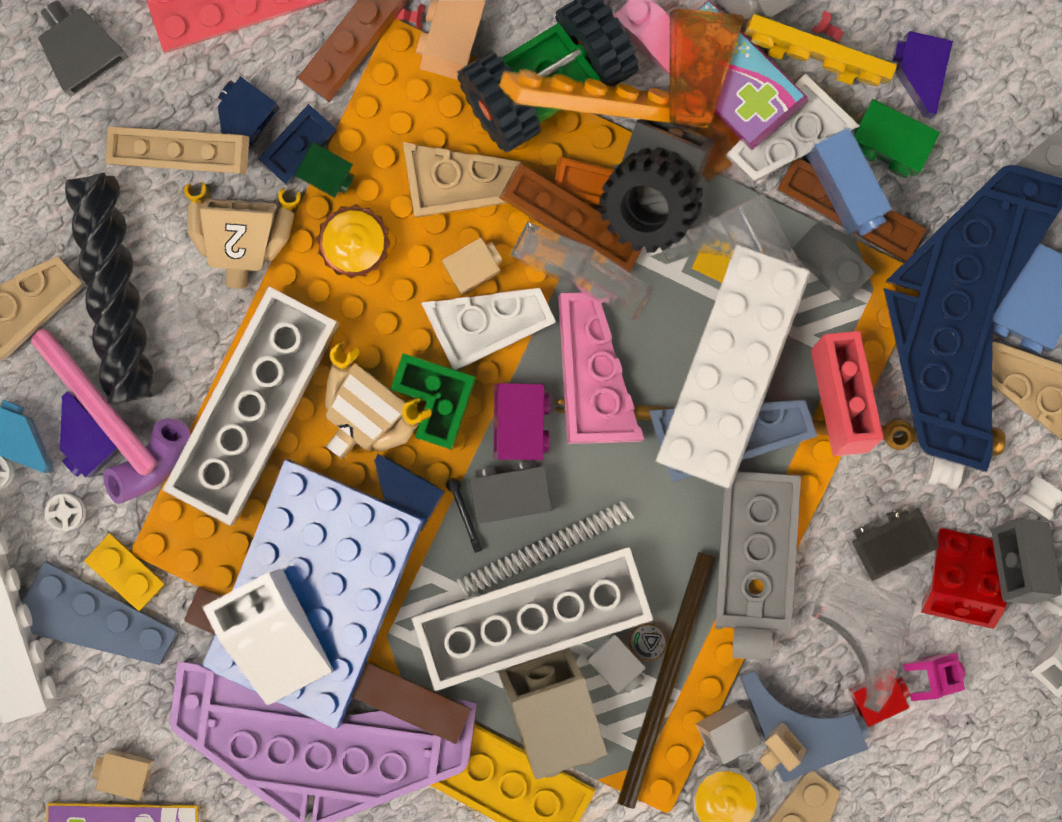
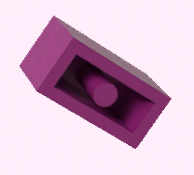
M494 384L493 459L543 460V453H548L550 444L549 430H543L544 415H549L550 394L549 392H544V384Z

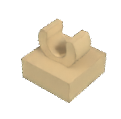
M781 722L769 733L765 740L768 748L763 751L764 755L759 760L768 771L776 767L780 762L788 771H791L802 762L807 750L787 725Z

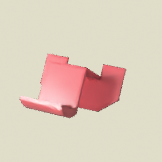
M420 4L417 11H409L402 8L395 19L416 23L417 29L422 30L423 12L425 13L426 6Z
M824 11L821 15L823 17L818 26L814 25L811 31L817 34L823 32L831 36L838 43L844 32L829 23L831 13Z

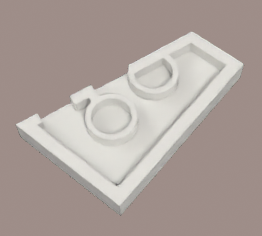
M804 74L795 85L807 95L808 102L752 151L740 140L727 153L726 157L748 179L754 182L807 155L817 143L848 127L853 131L859 125L809 76Z
M540 288L422 303L446 356L455 371L556 323Z

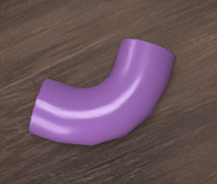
M166 418L158 421L153 428L150 441L146 445L147 450L157 461L156 468L145 476L138 474L129 461L106 469L103 479L110 498L115 503L121 504L153 490L170 476L190 438L189 428L177 419Z

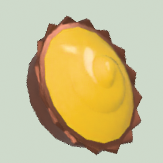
M357 204L351 207L341 206L337 212L329 213L327 220L320 224V234L316 238L319 244L318 254L324 258L325 266L332 268L337 275H346L349 278L358 275L366 277L370 271L377 270L380 263L387 258V249L391 244L388 239L389 229L383 225L382 217L375 215L370 208H361Z

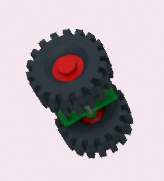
M573 0L555 12L557 24L503 57H498L497 53L490 51L457 72L458 81L461 83V90L466 95L465 99L471 105L472 112L481 122L482 128L489 133L491 140L496 142L497 146L501 150L503 149L505 153L510 152L539 134L541 131L540 123L562 109L515 103L499 86L504 72L520 74L521 70H528L539 74L541 77L553 78L554 75H563L573 81L584 83L587 79H594L607 86L615 87L639 71L637 65L639 64L638 58L634 55L635 49L628 41L630 38L627 32L621 28L619 19L614 17L613 10L609 5L605 6L604 0Z

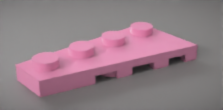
M598 292L561 293L558 296L567 444L642 442L644 436L641 427H638L633 401L631 395L627 392L622 377L623 370L619 358H616L611 342L612 335Z

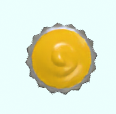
M721 765L716 769H708L703 776L697 778L696 785L690 790L691 800L689 807L693 811L692 819L696 822H755V819L761 814L760 804L763 798L759 794V785L752 781L750 773L742 772L737 766L729 768Z

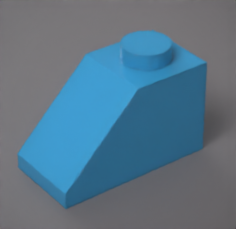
M3 400L0 406V456L42 473H51L53 465L33 419L22 414L24 407Z

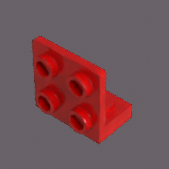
M940 528L937 533L932 582L922 599L921 613L994 629L1006 609L1007 602H1003L993 539Z

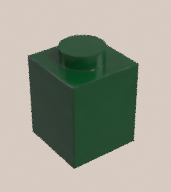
M314 142L310 144L293 175L333 198L336 197L338 192L345 194L355 177L354 174L349 172L353 164Z

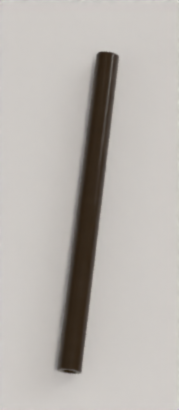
M701 552L697 554L617 803L622 806L635 809L716 559L714 556Z

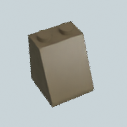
M570 648L498 670L528 763L536 780L543 777H554L563 770L577 765H588L595 762L598 758L608 755L584 676Z

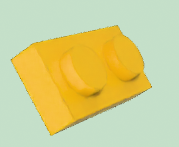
M109 533L84 560L89 567L139 612L166 584L164 580L142 560L137 558L112 533Z

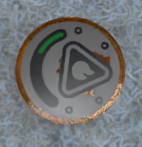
M640 624L632 630L629 636V647L632 653L640 660L654 661L661 657L666 650V635L655 624Z

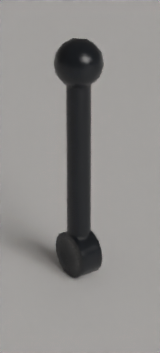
M450 478L446 483V488L453 493L474 552L477 553L482 551L459 490L461 483L457 478Z

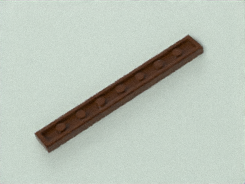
M199 586L184 621L215 635V631L203 607L223 596ZM368 661L352 695L354 699L454 744H458L473 710L466 705Z

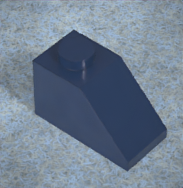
M241 76L235 83L230 80L218 96V99L221 100L218 105L221 133L249 136V150L280 108L275 101Z
M377 454L374 462L385 501L424 518L425 520L420 530L423 531L446 491L386 456Z

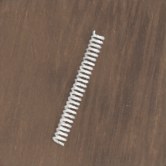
M620 501V508L613 504V511L608 507L606 508V514L600 510V519L596 514L592 516L593 522L590 518L586 517L587 526L580 520V529L576 524H572L573 532L569 527L565 528L566 535L563 531L559 530L560 540L554 533H552L553 543L549 537H545L546 546L542 540H539L540 550L536 544L532 543V551L529 547L525 546L526 556L522 550H518L519 559L515 553H511L513 563L507 556L504 557L506 566L498 559L499 569L491 562L492 572L487 566H484L486 577L480 569L477 570L479 580L471 572L472 583L464 575L463 579L466 587L460 579H457V582L464 593L471 597V590L478 594V587L484 591L485 584L488 587L492 586V581L498 584V576L501 580L505 581V573L510 578L512 577V570L515 574H519L518 566L522 571H525V563L528 567L532 568V560L538 565L540 562L539 557L542 561H546L545 552L548 557L552 558V549L555 554L559 555V546L566 552V544L570 548H573V541L580 545L579 536L584 542L587 541L586 533L593 539L592 529L597 535H600L599 526L604 532H607L606 523L611 529L614 528L613 520L620 526L619 515L626 523L628 521L626 512L631 519H634V516L627 505Z

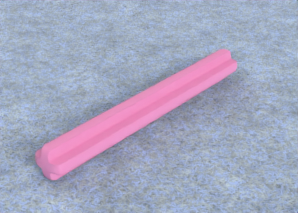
M41 329L31 338L32 345L138 474L145 476L151 473L157 466L156 459L114 408L107 404L104 396L52 333L46 329Z

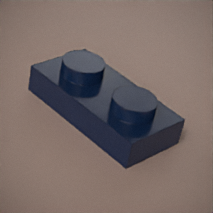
M308 104L258 160L287 186L295 178L293 175L310 144L314 142L323 147L337 130Z

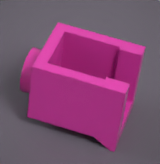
M958 653L932 655L903 664L905 671L927 670L930 690L911 693V701L940 699L943 696L965 690L963 681L965 668L959 661Z

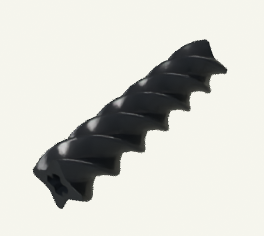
M99 173L88 177L66 180L65 195L70 208L74 212L72 234L76 244L81 249L78 262L79 272L83 281L88 286L85 297L86 309L89 317L95 323L92 333L93 347L98 357L102 360L99 368L100 385L108 396L107 404H119L155 397L150 392L154 380V371L149 360L143 355L147 344V334L142 323L136 318L140 308L139 292L129 281L133 271V258L129 250L122 244L126 235L127 224L122 213L115 207L120 195V186L115 176Z

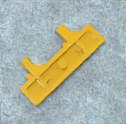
M753 14L748 20L744 32L745 35L752 37V43L768 48L766 56L782 60L784 53L787 52L788 56L801 61H808L810 57L823 62L822 67L824 69L838 73L836 80L848 85H852L855 77H858L860 82L878 87L880 83L886 84L893 78L897 66L888 61Z

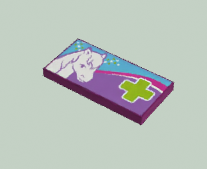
M707 0L678 25L700 51V54L678 77L751 151L808 102L807 95L710 0Z

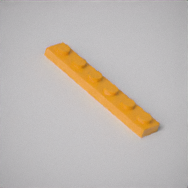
M521 70L520 74L504 72L499 85L515 103L706 128L712 116V113L701 104V99L688 92L673 95L658 88H649V91H643L623 83L614 87L607 86L594 79H587L584 83L573 81L563 75H554L553 78L541 77L539 74L528 70Z

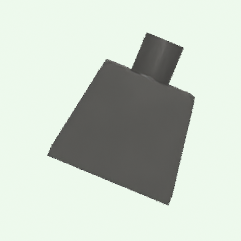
M57 0L47 5L41 11V15L50 26V29L39 36V41L61 88L70 97L128 58L126 52L82 8L69 15L60 1Z

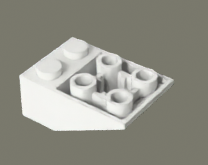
M283 569L269 572L203 607L219 641L267 705L334 671Z

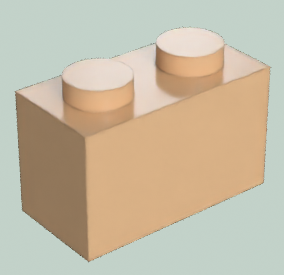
M431 0L426 16V21L432 22L429 34L421 32L416 54L422 55L421 70L458 80L457 72L468 65L486 0Z

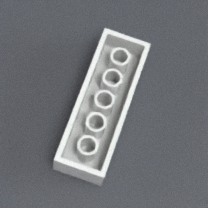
M736 245L656 462L725 488L732 487L811 275L808 270Z
M268 287L162 490L228 525H235L340 324L283 293Z
M625 547L414 616L411 619L434 690L437 691L652 621L653 617L630 547Z

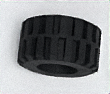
M649 148L640 149L637 154L633 152L617 166L602 187L604 193L600 196L599 205L605 206L601 211L602 220H609L610 224L607 226V230L610 234L616 232L620 236L617 240L624 245L628 241L632 244L631 249L638 252L642 247H646L647 253H655L659 247L662 251L670 249L673 243L677 244L698 218L697 215L700 213L703 203L699 202L703 197V188L696 187L700 178L697 173L691 174L689 172L692 165L687 160L682 164L677 160L679 154L673 151L667 156L664 155L663 148H655L652 153H650ZM635 186H649L659 191L667 202L668 213L654 214L644 209L636 198Z

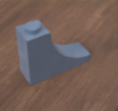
M753 668L739 673L753 712L760 724L764 740L767 739L773 728L784 722L807 750L802 762L791 771H788L781 762L776 766L778 775L783 782L868 749L865 739L870 738V734L862 716L856 718L855 714L850 710L839 714L822 716L792 710L771 696Z

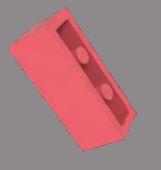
M860 331L824 334L812 347L811 355L832 455L843 456L869 453L883 440V434Z

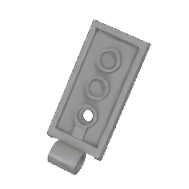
M737 472L732 487H724L715 629H723V627L734 628L733 658L771 660L772 631H783L784 634H791L801 476ZM754 579H758L763 583L764 588L760 594H753L749 591V583Z

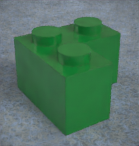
M402 353L391 390L413 398H420L426 402L424 411L427 409L431 411V416L420 422L415 438L453 450L476 378Z

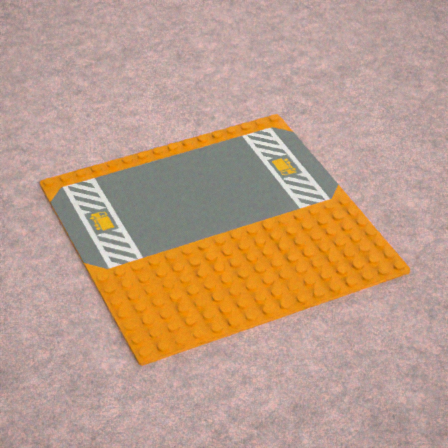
M394 19L382 34L336 128L337 132L332 136L326 149L353 164L349 172L354 174L355 177L346 193L338 192L335 198L311 185L308 186L294 214L289 239L275 259L272 260L190 428V436L268 287L333 319L340 325L236 524L228 525L163 491L162 489L168 480L167 478L132 547V553L137 558L197 587L201 586L221 596H225L231 593L285 459H291L385 501L374 462L377 454H382L446 492L426 527L418 534L367 661L435 691L411 619L412 617L625 547H630L653 620L615 632V634L646 667L641 672L645 677L644 680L631 692L628 693L623 689L618 694L587 661L586 658L612 634L569 647L584 676L608 754L598 758L591 764L577 765L571 768L621 791L697 554L701 552L714 556L716 559L638 797L639 801L662 812H670L704 744L696 723L721 709L744 661V658H733L734 628L723 627V629H715L724 487L696 476L672 482L667 465L656 462L661 446L652 421L636 420L644 436L642 442L567 444L566 415L558 413L554 409L555 407L565 408L564 404L554 403L557 399H564L558 296L561 293L598 292L612 335L611 342L616 358H619L623 370L622 377L627 392L631 395L633 404L676 408L736 245L808 270L789 251L817 224L847 245L874 273L849 300L843 303L810 272L811 275L763 403L806 400L811 419L825 420L811 355L812 347L824 334L860 331L874 390L895 346L883 289H889L917 298L919 292L885 283L904 263L707 168H704L701 179L696 187L703 185L710 223L690 227L684 237L677 244L673 243L670 249L662 251L659 247L655 253H647L646 247H643L631 272L626 275L613 269L509 204L415 218L403 142L471 155L477 154L519 161L522 165L552 183L558 157L615 170L622 162L632 132L593 113L562 109L540 123L541 131L539 134L510 152L505 153L503 149L501 150L497 146L496 142L491 140L489 133L482 128L481 122L472 112L471 105L467 103L466 95L462 92L461 83L458 80L420 69L422 55L416 54L421 32L423 31L398 19ZM470 55L468 64L472 63L478 58ZM635 186L637 199L661 194L649 186ZM584 202L600 213L605 208ZM357 204L361 208H370L375 215L382 217L383 225L389 229L388 239L391 244L387 249V258L380 263L377 270L370 271L366 277L358 275L349 278L346 275H337L332 268L325 266L324 258L318 254L319 244L316 238L320 234V224L327 220L329 213L337 212L341 206L351 207ZM479 238H482L485 245L492 242L503 262L497 265L500 269V274L461 296L442 260ZM535 288L541 289L554 316L555 324L456 370L474 376L476 380L453 450L415 438L418 427L406 443L385 451L375 450L370 452L356 443L347 456L341 459L326 447L339 430L337 426L325 417L327 413L325 407L327 381L333 363L330 358V351L339 342L344 341L342 350L345 355H348L353 348L359 350L358 357L350 363L351 367L356 363L391 390L402 353L453 370L424 310L423 302L484 296ZM494 384H544V392H549L550 411L549 415H544L543 430H549L550 444L548 453H543V460H535V466L545 467L552 511L476 524L469 486V479L476 478L475 471L498 467V473L502 474L513 472L512 464L533 461L493 459ZM394 392L406 403L416 399L410 396ZM420 400L417 403L418 413L424 411L425 401ZM817 435L814 438L741 460L737 472L801 476L797 534L798 548L841 456L832 455L829 436ZM450 478H457L461 483L459 490L482 551L477 553L474 552L453 493L446 488V483ZM620 501L627 505L634 516V519H631L626 512L628 518L626 523L619 515L620 526L614 520L613 529L606 523L607 532H604L599 526L600 535H597L592 529L593 539L586 533V542L579 536L580 545L573 541V548H570L566 544V552L560 546L559 555L555 554L552 549V558L548 557L545 552L546 561H542L539 557L540 562L538 565L532 560V568L528 567L525 563V571H522L518 566L519 574H515L512 570V577L510 578L505 573V581L501 580L498 576V584H495L493 581L491 587L485 584L484 591L478 587V594L471 590V597L464 593L457 582V579H460L466 587L463 579L464 575L472 583L471 572L479 580L477 570L480 569L486 577L484 566H487L492 572L491 562L499 569L498 559L506 566L504 557L507 556L513 563L511 553H515L519 559L518 550H522L526 556L525 546L529 547L532 551V543L536 544L540 550L539 540H542L546 546L545 537H549L553 543L552 533L556 534L560 540L559 530L563 531L566 535L565 528L569 527L573 532L572 524H576L580 529V520L587 526L586 517L590 518L593 522L592 516L596 514L600 519V510L605 514L607 507L613 511V504L620 508ZM754 579L749 583L748 588L751 593L760 594L764 586L760 580ZM642 626H654L664 635V650L654 659L640 658L632 649V636ZM498 671L435 691L452 700L460 699L477 702L476 722L522 743Z

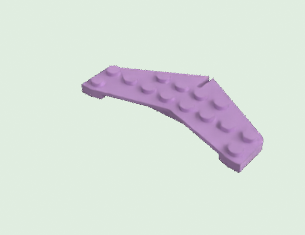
M178 661L170 726L176 735L291 822L306 821L309 795L315 796L312 822H335L461 773L467 767L470 759L477 702L460 699L454 700L473 709L458 744L451 743L381 710L345 715L341 726L334 729L276 701L267 705L258 693L215 674L213 671L202 667V664Z

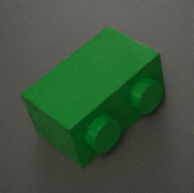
M872 99L867 104L858 123L859 127L855 129L853 136L866 160L874 162L875 158L889 164L887 169L900 177L908 178L909 174L915 177L921 172L940 132Z

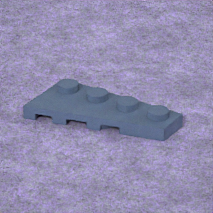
M806 400L763 403L742 460L817 437ZM675 409L649 410L660 446L663 444ZM667 466L672 482L693 476Z
M48 561L43 562L22 602V605L26 604L32 616V626H30L32 634L157 665L163 662L178 633V630L142 611L139 612L133 606Z

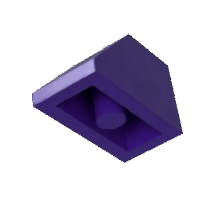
M908 31L903 37V41L897 40L894 47L892 62L897 63L895 74L923 118L932 119L937 114L953 41Z
M67 391L62 396L60 451L66 456L62 462L76 477L81 474L84 477H92L120 450L74 394Z

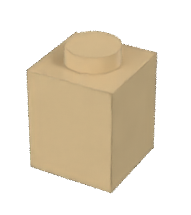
M482 238L477 239L442 260L461 296L500 274V269L497 265L503 262L493 243L485 245Z
M113 749L105 752L104 757L98 756L94 766L92 778L98 780L95 790L140 801L145 797L154 760Z

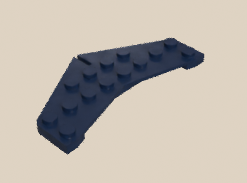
M1017 165L1002 167L885 282L919 292V297L917 298L889 289H883L918 445L928 456L985 473L988 471L993 454L992 318L1062 209V178Z

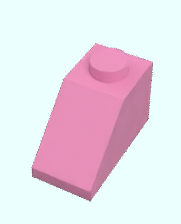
M629 0L614 14V17H617L621 22L620 26L623 31L627 32L630 38L628 40L672 79H675L700 54L697 47L668 14L652 0Z

